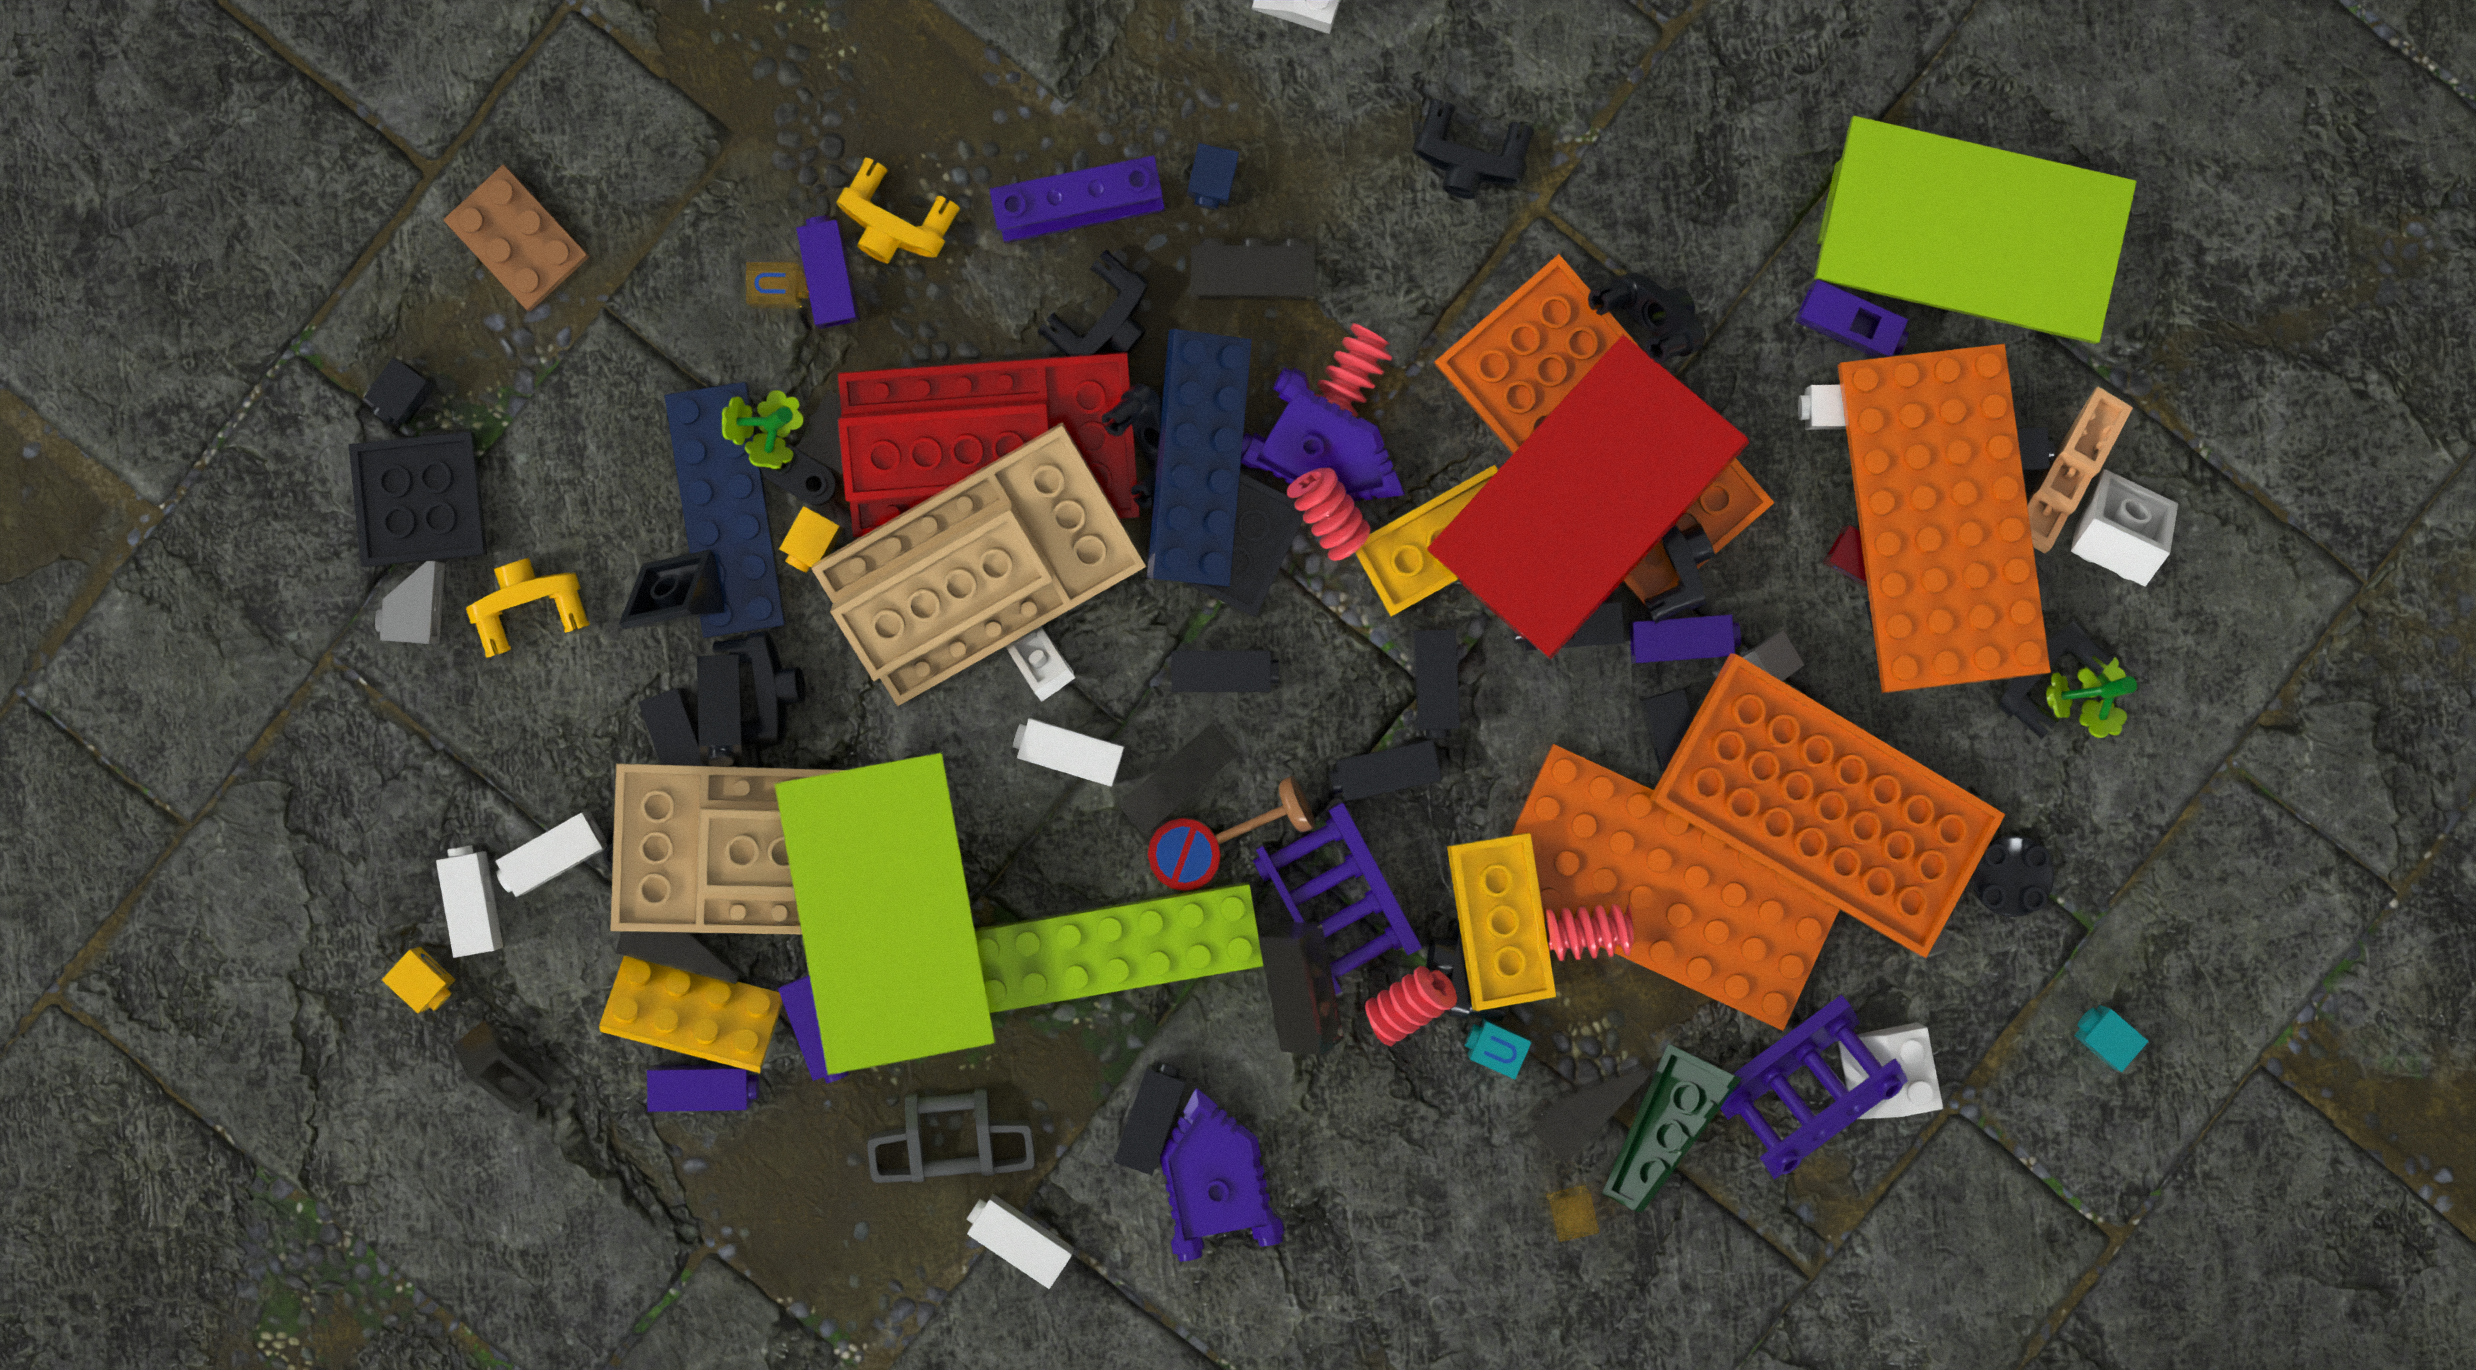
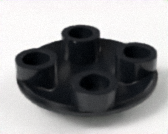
M2018 835L2004 836L1992 841L1972 874L1974 890L1985 907L2002 916L2020 917L2033 911L2041 910L2047 904L2054 884V867L2048 850L2034 840Z

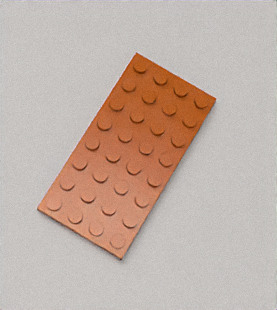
M1560 254L1434 361L1436 367L1512 454L1515 453L1623 334L1638 346L1610 312L1598 315L1596 314L1597 309L1592 310L1590 308L1588 296L1591 290ZM1735 458L1676 522V525L1680 531H1683L1700 523L1716 554L1772 506L1774 501ZM1661 541L1654 546L1623 580V583L1646 609L1647 606L1644 599H1649L1678 585L1677 581L1679 578ZM1708 560L1697 564V568L1699 569Z
M2005 344L1841 362L1838 365V373L1882 693L2051 673Z
M1730 653L1650 797V800L1924 958H1927L2005 816L2004 813L1733 653Z
M1552 744L1510 834L1531 833L1544 921H1546V909L1553 910L1556 919L1559 920L1563 908H1569L1575 919L1578 908L1586 907L1590 918H1592L1594 908L1597 905H1601L1608 916L1612 904H1618L1624 915L1629 904L1632 913L1634 937L1631 954L1626 956L1621 945H1616L1615 954L1784 1031L1839 909L1650 800L1654 790Z

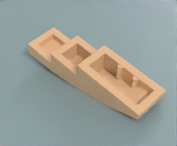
M2099 386L2094 389L2055 452L2054 460L2049 462V469L2044 470L2027 500L2033 547L2044 554L2052 548L2068 516L2076 510L2090 481L2100 472L2133 409L2132 406Z

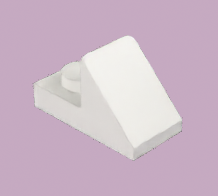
M1042 626L1005 646L1041 702L1075 678L1072 668Z

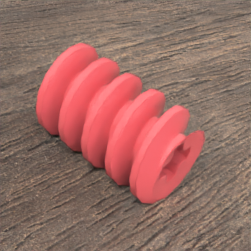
M1353 323L1350 329L1357 339L1344 337L1342 344L1349 353L1335 352L1333 357L1340 367L1331 365L1326 367L1325 372L1332 381L1319 379L1316 385L1324 395H1314L1327 398L1328 403L1332 404L1334 402L1340 406L1339 409H1347L1352 412V416L1357 417L1358 413L1351 403L1353 401L1360 403L1367 401L1360 392V388L1374 389L1375 384L1368 377L1369 373L1382 375L1384 371L1378 365L1377 360L1391 361L1392 356L1385 349L1386 345H1390L1386 340L1365 327Z
M1318 468L1295 479L1287 489V496L1290 498L1298 497L1294 503L1295 508L1299 511L1306 510L1303 520L1308 524L1314 523L1311 531L1315 536H1322L1319 541L1322 548H1330L1328 558L1333 561L1342 560L1356 552L1365 543L1371 528L1369 523L1362 519L1363 516L1360 509L1354 506L1352 497L1346 494L1343 483L1337 480L1335 471L1331 468Z
M1612 904L1608 916L1603 907L1597 905L1594 908L1592 918H1590L1586 907H1579L1575 919L1569 908H1563L1559 920L1556 919L1553 910L1546 909V934L1549 952L1550 950H1555L1559 961H1564L1566 950L1571 948L1575 959L1580 960L1583 947H1588L1594 959L1598 956L1600 946H1604L1608 956L1613 957L1616 945H1621L1625 955L1630 956L1634 939L1630 905H1627L1624 915L1618 904Z
M1419 966L1414 970V975H1405L1402 978V983L1394 982L1389 990L1379 992L1377 998L1371 997L1365 1002V1010L1377 1038L1385 1045L1391 1047L1396 1041H1401L1408 1034L1414 1033L1420 1026L1428 1024L1432 1018H1437L1445 1010L1453 1008L1456 1005L1457 995L1452 981L1440 970L1432 972L1424 966Z

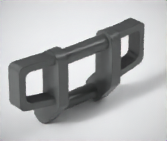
M987 1087L975 1088L974 1093L919 1097L918 1093L905 1094L906 1127L872 1133L867 1143L871 1179L876 1183L925 1182L926 1177L981 1173L982 1177L995 1176L997 1173L1029 1170L1035 1164L1031 1122L1028 1120H990V1103ZM975 1109L979 1156L925 1161L920 1114ZM1019 1132L1023 1134L1026 1156L994 1161L992 1133ZM907 1140L910 1168L886 1170L880 1168L877 1146Z

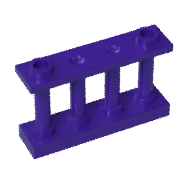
M1154 155L989 189L997 230L1002 231L1004 243L1165 211Z
M1342 801L1328 808L1332 817L1325 820L1327 825L1270 856L1262 844L1256 848L1259 857L1253 860L1263 881L1272 879L1316 959L1318 965L1313 967L1312 971L1322 989L1325 990L1331 987L1335 995L1342 992L1336 978L1394 947L1396 951L1403 947L1407 955L1422 948ZM1334 839L1336 842L1342 839L1345 840L1351 851V854L1345 856V862L1292 891H1288L1277 871L1278 869ZM1355 875L1356 879L1364 875L1371 890L1364 893L1365 898L1308 928L1297 908L1298 905ZM1373 911L1375 914L1382 911L1385 913L1391 925L1384 929L1385 934L1329 964L1327 963L1317 944L1318 941Z
M1842 994L1736 1071L1734 1075L1742 1079L1720 1108V1111L1727 1120L1736 1114H1740L1769 1151L1762 1155L1760 1159L1774 1180L1781 1174H1788L1795 1170L1803 1158L1883 1099L1893 1098L1900 1092L1903 1085L1908 1082L1901 1065L1895 1058L1885 1066H1882L1853 1030L1860 1022L1852 1006ZM1835 1041H1841L1870 1076L1851 1091L1846 1088L1820 1056V1053ZM1807 1065L1836 1101L1817 1116H1815L1787 1081V1077L1801 1066ZM1769 1090H1774L1802 1125V1127L1783 1141L1754 1106V1101Z

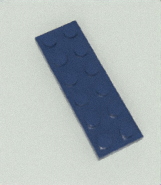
M1179 329L1169 330L1147 579L1230 586L1252 339Z
M741 382L664 395L689 552L691 554L711 550L715 555L724 606V613L700 617L703 638L786 626L763 475L760 467L753 465L749 461L750 454L745 451V444L753 441V437L756 435L755 426L753 435L750 438H745L742 445H735L733 440H726L722 434V410L725 407H729L732 397H741L744 404L751 407L748 383Z

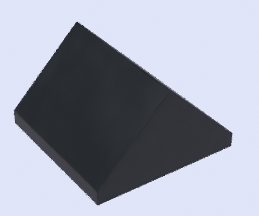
M705 550L642 564L620 619V626L623 629L654 627L724 613L716 560L713 552Z

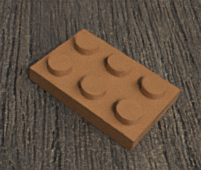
M504 164L443 219L529 312L590 257Z

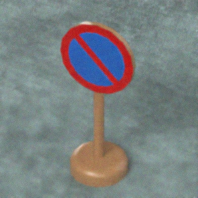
M1289 776L1279 784L1282 806L1214 835L1208 826L1195 819L1183 817L1169 820L1156 830L1150 840L1148 859L1151 870L1160 882L1171 889L1182 891L1198 889L1209 882L1219 868L1221 858L1219 844L1285 815H1288L1293 826L1298 831H1310L1315 828L1311 807L1298 781L1294 776Z

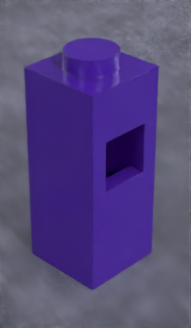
M828 215L806 219V226L796 227L815 325L819 329L860 322L842 225L838 220L831 221Z
M1819 279L1810 285L1794 320L1796 323L1874 358L1892 357L1893 353L1899 355L1909 336V333L1904 331L1908 319Z
M1732 615L1660 620L1656 624L1654 621L1628 623L1631 664L1729 656L1730 653L1735 654V647L1741 646L1739 623H1733Z
M810 975L779 987V994L812 1080L815 1081L824 1077L826 1084L848 1076V1071L828 1075Z
M730 1065L653 1066L647 1070V1112L748 1110L753 1105V1099L759 1098L758 1074L752 1075V1071Z

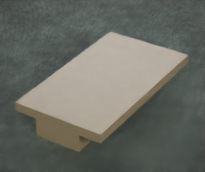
M1062 422L814 563L811 569L833 603L830 613L873 681L881 679L896 705L899 706L1146 567V561Z
M616 763L610 930L802 934L775 783L845 770Z

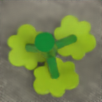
M773 390L768 394L767 401L760 402L757 406V412L761 417H752V408L749 405H745L741 397H732L729 407H725L722 410V434L726 440H733L735 445H742L745 438H750L753 435L754 426H759L760 430L764 433L754 435L753 441L745 444V451L750 454L749 461L758 467L779 469L782 463H788L793 458L792 450L785 447L786 442L782 438L789 435L790 429L796 430L804 422L803 414L797 410L800 405L799 400L796 397L787 398L786 394L780 390Z
M2093 655L2092 659L2102 666L2104 670L2098 677H2095L2094 673L2088 668L2080 669L2077 677L2083 682L2081 689L2070 690L2066 676H2061L2060 673L2052 674V685L2047 687L2046 697L2049 707L2054 709L2057 718H2069V707L2072 706L2073 699L2093 698L2101 695L2104 700H2101L2100 703L2095 700H2086L2082 704V714L2080 715L2079 722L2083 726L2088 727L2090 734L2097 738H2104L2108 734L2119 735L2121 733L2122 725L2127 720V714L2121 708L2114 707L2113 701L2115 697L2134 692L2137 689V682L2131 676L2126 677L2125 672L2118 667L2119 661L2116 657L2107 666Z

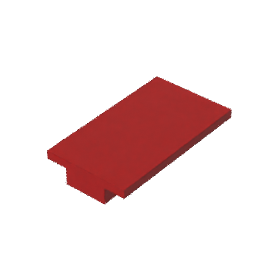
M1623 334L1428 546L1427 551L1454 574L1470 593L1523 639L1526 638L1551 660L1749 444V440Z
M1128 352L838 373L842 414L838 418L845 499L850 501L853 537L864 536L1062 422L1119 518L1140 517L1139 506L1133 499L1137 495L1131 494V488L1138 484L1132 425L1128 427L1121 436H1113L1105 429L1108 423L1102 422V416L1121 401L1122 395L1130 388Z

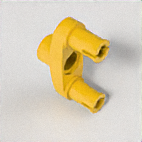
M865 157L849 188L845 187L836 202L845 214L866 229L857 247L872 258L889 264L897 248L925 257H937L945 243L943 237L955 215L960 210L959 206L952 201H949L947 204L946 198L937 196L922 226H913L870 201L888 170L878 162L876 165H873L874 160Z
M529 557L494 568L500 590L466 607L471 624H476L486 658L512 650L499 615L502 614L501 610L548 595L550 599L554 598L565 633L590 625L577 591L581 587L576 573H559L535 577Z

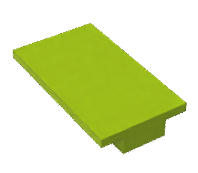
M1853 116L1850 119L1842 158L1835 164L1817 242V244H1821L1814 280L1819 279L1827 283L2097 344L2100 343L2137 181Z
M942 753L775 783L828 1075L994 1044L995 1038Z

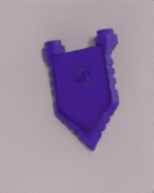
M1284 367L1273 389L1279 392L1278 397L1288 402L1267 439L1257 433H1254L1252 436L1246 432L1244 433L1241 463L1249 468L1270 470L1274 476L1286 479L1285 482L1289 484L1311 470L1331 468L1335 471L1337 480L1345 486L1346 494L1350 495L1354 502L1361 501V498L1372 500L1373 496L1379 499L1405 495L1396 471L1392 470L1393 463L1391 459L1387 458L1389 456L1386 448H1383L1385 444L1378 427L1361 417L1358 419L1352 416V412L1347 409H1339L1340 406L1334 402L1332 404L1328 403V399L1323 396L1317 397L1314 395L1315 392L1309 389L1310 385L1304 372L1295 367L1292 370Z
M1197 1087L1183 1111L1185 1116H1181L1177 1122L1179 1127H1175L1172 1132L1173 1138L1168 1139L1160 1154L1163 1175H1166L1167 1179L1165 1184L1166 1191L1170 1193V1197H1168L1169 1205H1172L1173 1208L1171 1215L1176 1223L1174 1225L1175 1235L1171 1241L1173 1254H1177L1178 1261L1180 1262L1201 1258L1203 1256L1201 1249L1205 1247L1203 1236L1245 1228H1252L1253 1238L1258 1239V1244L1261 1247L1283 1242L1282 1234L1285 1232L1283 1219L1272 1212V1207H1269L1268 1204L1270 1197L1269 1192H1266L1265 1189L1267 1187L1266 1179H1263L1262 1175L1265 1172L1263 1165H1260L1259 1157H1261L1258 1138L1242 1124L1240 1126L1236 1124L1237 1120L1232 1116L1229 1118L1225 1110H1219L1217 1108L1218 1105Z

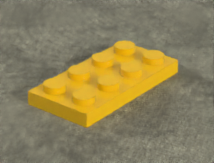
M1496 465L1489 467L1369 534L1365 543L1355 552L1390 617L1458 580L1454 574L1427 551V548L1498 471Z
M1521 833L1447 846L1473 1010L1480 1011L1556 997L1531 833Z
M625 952L599 1028L600 1032L760 1073L783 1001L779 992Z

